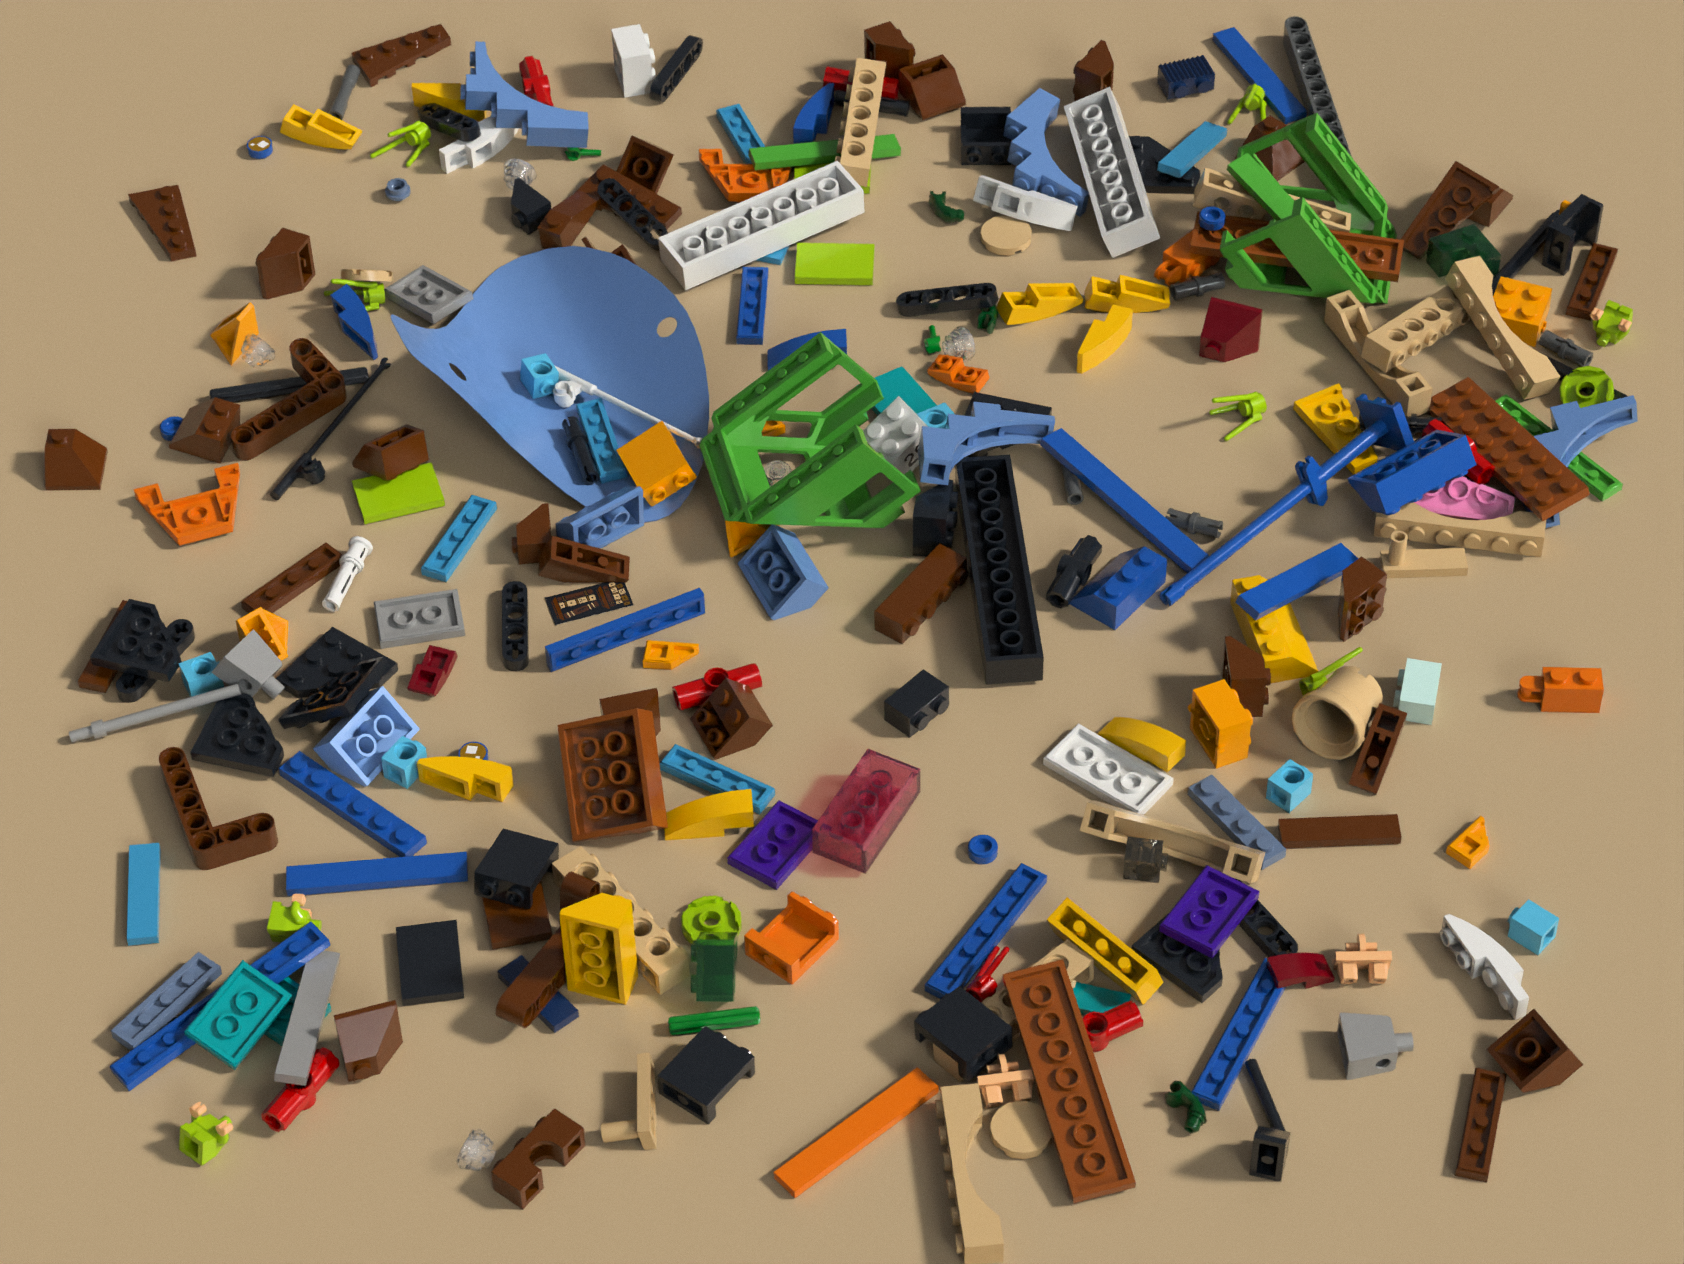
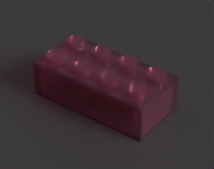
M867 749L813 827V853L866 874L919 795L920 769Z

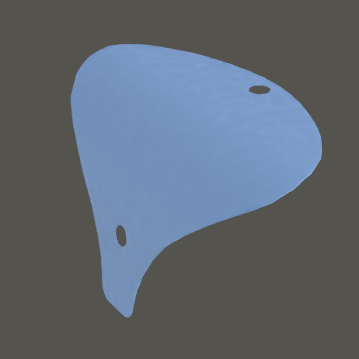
M567 246L544 249L521 256L499 267L489 275L473 293L474 299L465 304L457 316L447 326L442 328H423L413 325L396 315L390 316L405 347L421 364L459 394L526 461L565 494L583 506L593 504L605 498L608 494L624 487L636 486L628 470V477L601 484L600 478L596 482L593 475H591L594 484L587 485L583 483L574 454L567 446V436L562 427L563 420L566 419L570 426L567 417L574 416L578 418L581 430L584 432L577 413L576 404L600 397L589 395L582 391L576 395L573 405L565 408L560 407L555 402L554 394L533 399L520 380L521 359L546 353L553 365L696 438H704L708 433L709 392L702 348L687 311L675 295L658 279L629 260L613 253L588 247ZM665 318H674L677 322L675 331L668 337H660L657 333L659 323ZM449 363L455 365L463 373L466 381L454 373ZM602 399L619 448L655 425ZM672 433L687 463L698 477L704 459L701 449H698L694 443ZM697 478L653 507L643 497L644 523L662 519L680 508L689 496Z

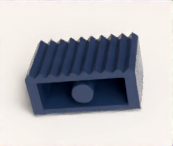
M1201 55L1196 58L1192 57L1191 59L1187 58L1186 60H1178L1173 63L1160 64L1158 66L1157 83L1167 100L1183 98L1187 95L1206 93L1209 90H1213L1215 73L1205 56Z

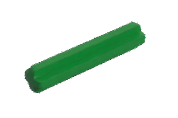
M757 1006L672 1016L668 1019L669 1032L671 1035L699 1032L704 1026L711 1030L757 1025L760 1023V1011Z

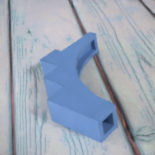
M475 41V52L470 51V66L474 68H470V74H466V83L461 84L460 99H465V110L491 111V117H496V128L522 129V135H526L527 146L587 148L589 131L588 112L571 111L549 106L515 90L494 69L487 55L485 42Z
M1039 88L1012 111L1006 119L1003 136L1012 140L1007 161L1017 166L1012 186L1026 191L1034 190L1078 206L1076 215L1081 217L1086 212L1089 192L1074 183L1060 170L1053 161L1045 141L1047 128L1057 118L1060 99Z
M1634 395L1583 408H1579L1577 401L1550 407L1553 432L1543 433L1534 437L1568 468L1570 462L1586 446L1600 436L1616 428L1638 422L1636 400ZM1523 503V506H1524L1525 511H1526V512H1532V511ZM1559 513L1546 519V528L1560 525Z
M973 401L971 416L948 414L945 429L922 426L918 446L920 482L948 485L953 467L964 457L979 450L1007 444H1040L1043 437L1053 432L1055 416L1001 410L999 404Z

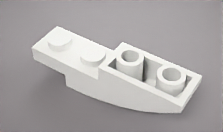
M491 116L478 122L481 130L480 137L467 142L457 140L439 149L441 169L446 174L466 164H469L474 169L500 152L512 140L518 129L496 128V117Z
M984 175L979 176L973 198L975 202L992 207V211L1030 223L1066 231L1072 230L1078 207L1034 190L1026 191Z
M1445 915L1443 917L1442 929L1440 930V937L1443 944L1449 947L1456 956L1459 967L1465 969L1471 979L1482 976L1485 984L1492 988L1498 996L1502 1008L1508 1010L1514 1020L1524 1017L1527 1011L1529 996L1521 986L1524 971L1521 966L1498 942L1479 928L1453 915Z

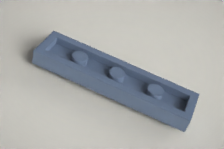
M1212 774L1188 787V796L1235 843L1266 852L1261 870L1286 857V848Z
M200 952L196 953L111 1030L112 1038L129 1050H133L167 1025L221 976V966Z

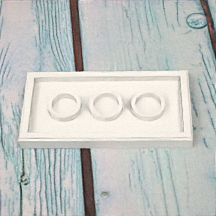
M1079 723L1043 758L1044 766L1109 804L1142 815L1173 785V778Z

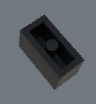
M923 669L884 701V720L909 738L912 737L916 732L926 728L928 723L938 714L941 715L947 710L949 706V686Z

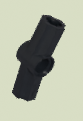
M1087 535L1085 538H1080L1070 554L1065 553L1061 557L1056 577L1046 592V600L1052 606L1060 609L1068 607L1080 585L1084 586L1087 583L1092 566L1102 553V545L1097 541L1096 537Z

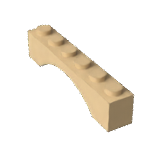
M1481 256L1455 261L1445 280L1474 322L1475 327L1482 334L1489 348L1499 360L1502 368L1514 383L1515 388L1520 392L1524 400L1550 394L1560 375L1547 356L1524 343L1503 321L1493 299V274Z
M1348 290L1327 297L1324 322L1391 403L1400 402L1405 416H1411V414L1419 416L1429 412L1433 388L1419 372L1410 371L1400 365L1385 373L1361 357L1365 337L1373 332L1363 305L1354 294Z
M1415 502L1406 503L1400 507L1399 512L1392 515L1376 512L1373 535L1375 537L1391 538V534L1394 531H1403L1408 535L1407 541L1534 557L1542 556L1546 520H1540L1533 512L1517 511L1507 516L1487 520H1461L1431 512Z
M1096 800L1087 802L1079 830L1104 839L1173 856L1202 867L1208 865L1232 878L1248 883L1258 881L1266 853Z
M979 1083L941 1087V1100H935L936 1118L943 1119V1126H939L940 1144L947 1146V1152L943 1153L944 1171L951 1173V1179H947L948 1198H954L955 1206H951L952 1225L959 1226V1233L955 1234L956 1252L963 1253L964 1264L1003 1262L1004 1241L1000 1216L991 1210L978 1196L969 1180L965 1165L970 1146L982 1129L983 1108Z

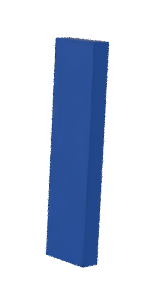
M768 267L742 268L736 335L737 344L763 345L769 277Z

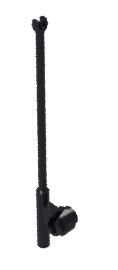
M388 358L381 359L380 366L308 452L302 454L271 491L270 495L274 500H279L297 478H305L311 484H318L325 479V469L321 461H317L316 458L312 460V456L383 370L391 366L390 363H386Z

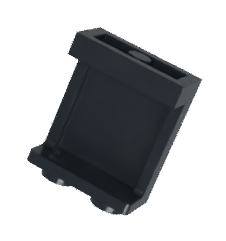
M961 107V165H1011L1007 161L1011 139L1003 136L1006 119L1011 113V107Z
M1581 194L1548 225L1542 266L1564 276L1570 269L1573 247L1579 241H1584L1591 245L1597 243L1603 212L1602 203Z
M503 828L474 871L475 895L529 910L533 905V892L546 871L553 873L552 863L559 859V843Z
M960 986L951 993L945 994L939 1002L928 1010L922 1011L914 1020L915 1039L920 1043L925 1039H929L958 1063L959 1076L967 1082L985 1069L986 1065L993 1063L997 1059L998 1054H1004L1013 1047L1012 1027Z
M704 1026L657 1075L659 1094L709 1125L716 1117L715 1105L744 1075L751 1078L755 1074L754 1056L745 1047H738L730 1042L722 1033L714 1032Z

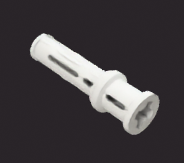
M352 537L348 543V551L339 560L340 569L322 601L323 607L328 611L335 612L339 610L355 575L362 572L364 560L373 550L372 544L363 537Z

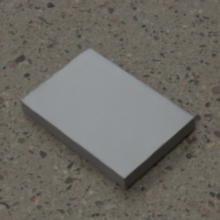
M424 265L384 289L386 298L432 324L437 323L474 299L472 291Z
M457 589L374 602L381 649L465 636Z

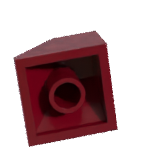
M1211 297L1200 337L1199 356L1225 363L1258 352L1263 309Z

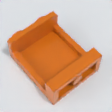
M791 891L787 895L788 904L786 908L760 933L751 928L744 935L745 955L793 985L839 939L838 920L832 913L823 911L808 898L799 896Z

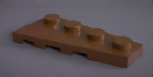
M441 24L430 26L429 28L352 52V61L359 67L369 86L373 87L378 84V79L384 76L388 79L396 75L395 70L403 66L409 68L416 64V59L420 57L427 58L450 46L451 38Z
M1455 161L1402 236L1401 240H1404L1403 250L1420 260L1500 190L1499 186Z
M604 164L576 191L601 198L597 190L598 185L604 179L612 178L617 180L666 229L682 215L680 206ZM610 188L606 190L614 199L618 197L614 190ZM601 199L602 202L596 210L602 211L605 209L612 211ZM624 202L620 206V211L630 210L632 203ZM641 217L637 222L647 224L648 218Z
M179 185L128 194L131 205L137 209L140 218L145 220L148 229L152 235L156 236L159 245L171 261L197 256Z

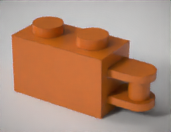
M1191 230L1163 252V262L1155 270L1154 277L1158 280H1165V284L1168 286L1173 283L1175 284L1177 281L1191 280L1194 276H1200L1210 266H1214L1220 257L1190 253L1193 230Z
M1543 667L1541 676H1523L1520 679L1517 697L1523 702L1540 703L1541 712L1599 713L1604 692L1601 668Z

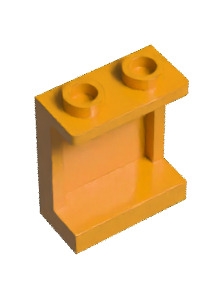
M660 421L616 450L636 486H640L643 489V497L651 507L662 502L665 498L697 478L676 444L677 441L663 421Z

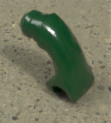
M930 191V207L940 219L949 224L950 222H962L964 220V211L962 209H954L951 206L945 205L946 191H942V194H934V191Z
M996 304L992 307L981 308L983 312L978 316L977 329L986 328L987 333H993L998 318Z
M1173 1081L1170 1084L1172 1092L1165 1093L1166 1103L1172 1108L1185 1106L1188 1109L1187 1120L1184 1123L1185 1130L1189 1133H1196L1199 1131L1200 1126L1207 1122L1202 1103L1181 1081Z

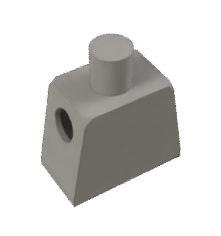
M254 629L226 654L212 671L215 676L229 686L239 684L241 693L250 694L252 697L262 689L274 700L285 688L274 677L282 667L281 660Z
M1339 1013L1337 1035L1346 1080L1393 1071L1396 1068L1398 1052L1413 1051L1412 1033H1394L1392 1020L1389 1016Z

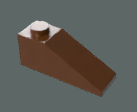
M578 191L550 209L538 226L542 248L571 246L602 202L601 198Z
M551 536L539 553L538 576L564 583H627L629 580L630 556Z
M1379 703L1348 785L1377 795L1407 718L1406 712Z

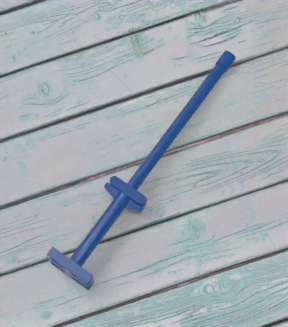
M1363 393L1355 400L1366 429L1320 466L1309 455L1305 458L1306 462L1298 461L1295 469L1300 484L1180 580L1172 583L1159 594L1161 601L1165 605L1169 604V606H1172L1189 589L1305 496L1308 503L1324 506L1328 500L1326 481L1372 444L1399 451L1413 443L1414 440L1401 403L1395 402L1393 405H1389L1384 398L1380 397L1373 401L1368 400L1367 395Z

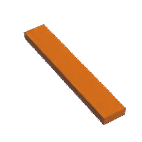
M918 1067L774 1171V1179L794 1198L798 1197L939 1093V1086Z

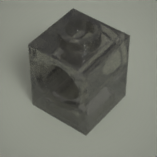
M1127 837L1123 879L1159 883L1160 872L1167 871L1168 853H1163L1164 841Z

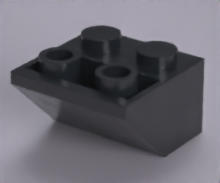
M949 480L948 485L939 484L916 496L913 512L914 556L927 557L939 544L947 548H953L954 531H951V528H956L958 511H953V508H957L958 492L953 491V480Z

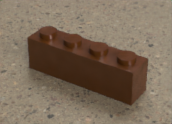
M939 544L874 611L875 631L900 644H903L910 636H914L921 624L926 619H930L943 602L949 600L952 592L959 585L961 586L965 583L969 574L967 570V557Z

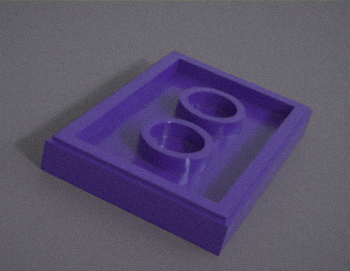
M778 800L727 857L728 865L777 890L827 834L828 825Z
M1206 865L1162 921L1159 932L1213 958L1258 900L1260 891Z

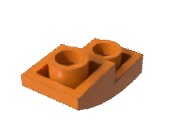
M942 354L938 355L927 370L928 375L936 380L969 393H979L990 378L988 370L964 366L963 358Z

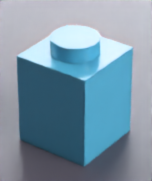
M1528 899L1521 908L1516 907L1511 912L1508 918V923L1510 924L1508 937L1536 955H1539L1556 937L1559 918Z

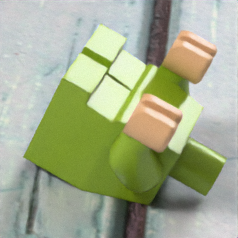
M1611 300L1607 301L1604 310L1594 307L1590 317L1596 337H1598L1596 342L1599 346L1605 347L1608 342L1617 344L1629 333L1632 325L1633 309L1624 305L1619 306L1618 303Z
M293 894L292 904L289 907L283 906L281 902L273 901L267 926L272 942H283L310 921L321 931L322 921L311 919L312 912L310 909L300 908L306 902L304 894Z
M197 1102L189 1108L191 1123L188 1124L186 1122L180 1127L179 1150L203 1166L213 1159L223 1146L228 1143V1133L233 1130V1125L228 1116H223L219 1120L211 1114L202 1116L207 1110L204 1104L201 1105V1102Z

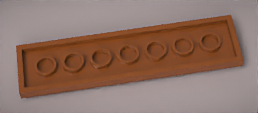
M1197 211L1190 253L1224 258L1220 251L1224 231L1228 230L1233 238L1237 239L1269 225L1270 221L1225 215L1224 226L1219 230L1209 231L1199 225L1200 211ZM1330 230L1367 278L1398 282L1404 240ZM1271 238L1243 248L1254 263L1294 268Z
M1467 377L1431 397L1428 413L1432 417H1441V422L1454 433L1470 437L1476 445L1477 452L1495 466L1494 476L1540 520L1545 521L1590 495L1589 488L1471 378Z
M1063 959L1003 974L1004 986L1073 1204L1136 1188V1181Z

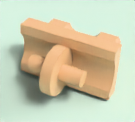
M1357 934V943H1346V951L1335 952V959L1332 961L1333 970H1337L1340 984L1357 983V970L1368 969L1369 983L1384 984L1386 982L1388 969L1392 962V951H1377V942H1366L1365 934Z
M1005 1054L997 1055V1064L986 1065L988 1075L977 1076V1083H979L980 1094L985 1108L1001 1106L1003 1104L1001 1091L1011 1089L1014 1101L1031 1102L1034 1083L1032 1070L1018 1071V1061L1006 1062Z

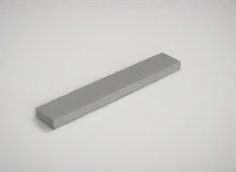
M322 951L305 964L275 1070L274 1081L306 1086L340 962V953Z

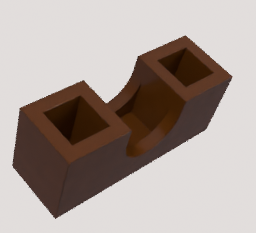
M555 1108L546 1117H541L534 1129L525 1138L519 1139L513 1150L494 1165L491 1171L494 1191L523 1210L544 1189L542 1170L535 1166V1164L541 1160L551 1159L565 1167L586 1146L584 1127Z

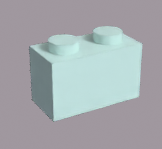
M1407 658L1405 669H1399L1397 686H1401L1402 690L1395 691L1393 707L1399 708L1398 710L1407 713L1406 721L1432 725L1442 663Z

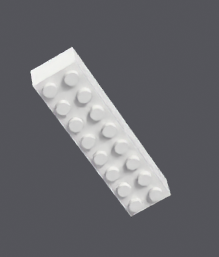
M1108 87L1065 105V113L1101 236L1112 258L1160 239L1122 112L1111 88Z
M838 161L659 237L661 261L686 291L865 213L864 192Z

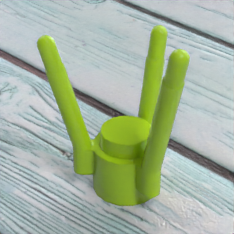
M1253 84L1246 88L1244 97L1240 98L1239 104L1231 114L1227 124L1230 125L1244 106L1248 110L1259 108L1260 122L1266 118L1267 102L1263 100L1265 91L1262 87Z
M418 120L412 125L389 132L387 134L388 137L406 134L370 154V157L375 158L407 141L411 146H419L406 163V167H410L420 153L430 145L428 139L431 138V131L424 122Z
M331 279L332 284L362 287V289L352 290L357 295H363L364 303H369V305L365 306L367 312L379 310V304H385L383 283L377 284V281L364 282ZM337 290L324 291V295L330 296Z
M1253 392L1250 394L1212 398V403L1240 402L1212 409L1209 411L1210 415L1239 409L1242 416L1250 417L1224 437L1225 441L1235 437L1254 422L1262 420L1261 414L1266 412L1267 405L1261 393Z
M1362 647L1349 652L1319 672L1299 680V687L1303 696L1308 692L1316 690L1327 680L1325 676L1363 651Z

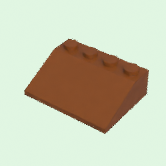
M635 708L558 725L573 842L640 834L668 828L652 711Z

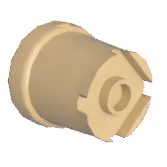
M1343 666L1336 669L1316 690L1306 693L1293 707L1291 721L1295 734L1304 746L1314 754L1336 760L1350 757L1365 741V729L1383 699L1379 684L1370 674L1365 678L1357 673L1360 668Z

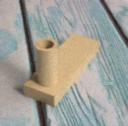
M1394 531L1391 534L1389 550H1380L1381 570L1387 574V578L1467 576L1468 565L1464 548L1406 550L1408 535L1403 531Z
M650 1053L637 1054V1119L601 1124V1135L604 1143L639 1138L644 1150L657 1149L656 1069Z

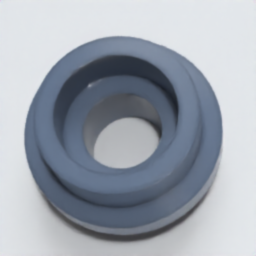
M401 178L390 180L385 188L386 197L394 201H402L411 193L410 186Z

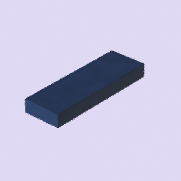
M522 955L497 971L498 978L509 987L529 962ZM557 991L539 1013L538 1017L556 1033L577 1019L579 1011Z

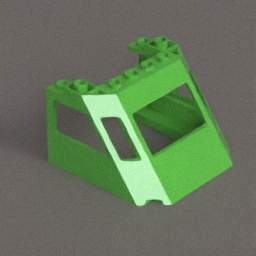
M1319 114L1310 115L1239 147L1237 159L1248 153L1276 181L1255 153L1283 140H1288L1327 190L1280 185L1287 194L1300 197L1294 201L1292 215L1278 221L1273 219L1269 225L1237 239H1234L1228 230L1224 231L1220 251L1223 257L1227 259L1225 267L1227 276L1234 280L1239 288L1321 298H1327L1350 290L1359 302L1388 303L1391 281L1367 278L1304 199L1335 202L1338 210L1351 214V233L1397 239L1396 230L1387 219L1388 206L1386 200ZM1271 238L1310 287L1284 284L1287 267L1254 263L1243 248Z
M821 332L714 411L711 417L714 428L712 432L702 438L699 446L725 521L772 525L884 528L905 513L903 508L905 502L921 492L914 473L911 470L905 474L901 473L884 458L882 453H877L868 445L864 432L860 428L862 424L869 420L866 412L884 399L877 380ZM836 365H841L861 382L822 412L777 410ZM766 421L810 422L812 424L807 438L762 436L761 434ZM758 452L802 454L806 461L770 487ZM881 472L893 481L889 486L871 497L866 481Z

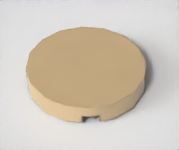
M1007 215L996 216L987 220L981 228L982 244L986 245V249L989 252L997 255H1015L1016 251L1021 250L1023 252L1031 244L1032 230L1030 225L1020 219Z
M342 269L341 279L393 281V272L388 270Z
M1022 1100L1009 1102L1000 1107L992 1117L990 1126L992 1142L997 1149L999 1147L1005 1152V1155L1011 1158L1029 1159L1037 1157L1052 1143L1053 1138L1044 1109L1034 1102Z

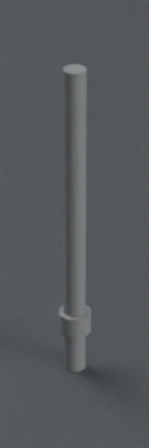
M234 684L108 721L97 720L91 722L90 726L69 731V736L72 743L90 737L98 739L107 736L108 732L241 695L239 684Z

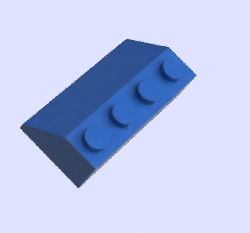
M1435 430L1347 479L1349 484L1372 511L1392 515L1399 512L1400 507L1406 503L1421 500L1426 492L1444 487L1446 481L1466 475L1468 469L1477 464L1466 435Z

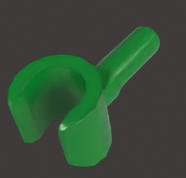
M567 147L569 151H565L566 156L571 161H576L585 155L601 156V150Z
M930 325V338L924 339L927 354L941 351L939 345L940 336L936 335L935 326Z

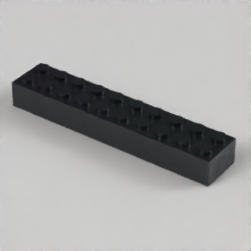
M1010 454L963 458L955 465V485L958 492V505L985 684L1043 681L1044 656Z

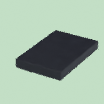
M457 920L396 927L403 1006L465 998Z

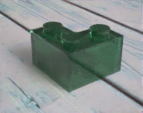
M1472 224L1429 238L1426 262L1438 277H1442L1448 274L1455 261L1481 256L1494 277L1499 272L1501 254L1477 226Z
M701 932L697 940H694L693 944H691V962H697L696 974H691V993H696V1001L734 1002L738 932Z

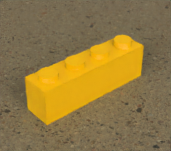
M1068 897L1047 918L1050 927L1063 941L1070 940L1094 959L1095 967L1127 993L1131 994L1142 1005L1164 983L1155 967Z

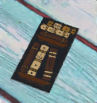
M605 582L545 598L555 625L634 605L625 582Z

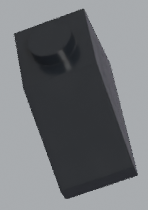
M519 177L514 180L511 199V220L513 224L530 235L538 230V226L551 209V201Z
M1258 1126L1253 1138L1249 1175L1281 1182L1288 1155L1291 1132L1282 1131L1275 1127Z

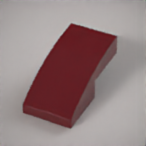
M429 645L422 664L416 665L407 687L408 691L435 697L454 667L458 657L456 651Z
M1289 953L1267 957L1266 966L1277 989L1298 983H1303L1305 989L1335 981V977L1323 954Z

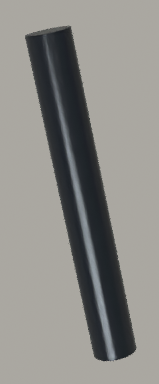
M1247 1060L1245 1067L1270 1127L1286 1131L1257 1060Z

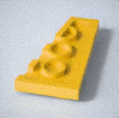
M1339 383L1294 401L1293 410L1334 454L1362 433L1360 423L1357 417L1353 416L1350 410L1351 405L1348 399H1345L1342 395V388ZM1372 446L1346 465L1353 475L1377 462L1378 458Z

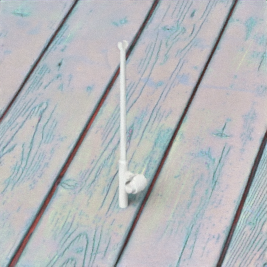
M555 366L561 381L555 384L553 394L555 402L560 407L565 408L573 405L576 395L583 391L589 395H596L655 425L661 421L597 389V386ZM664 422L671 433L694 443L700 449L701 437L696 438Z

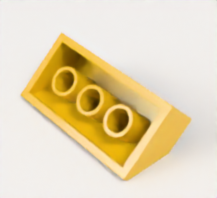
M1257 575L1232 580L1230 604L1247 647L1262 655L1265 668H1270L1271 683L1305 678L1318 672L1291 604L1288 603L1262 618L1254 620L1236 603V600L1240 594L1267 581V579Z
M600 893L561 909L559 917L568 991L626 1005L638 979L632 900L619 895L613 896Z

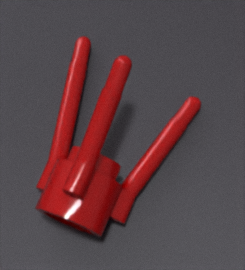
M995 946L974 980L966 987V991L981 1003L984 999L992 997L996 993L997 983L991 975L1009 952V947L1007 946L998 955L997 953L1000 948Z

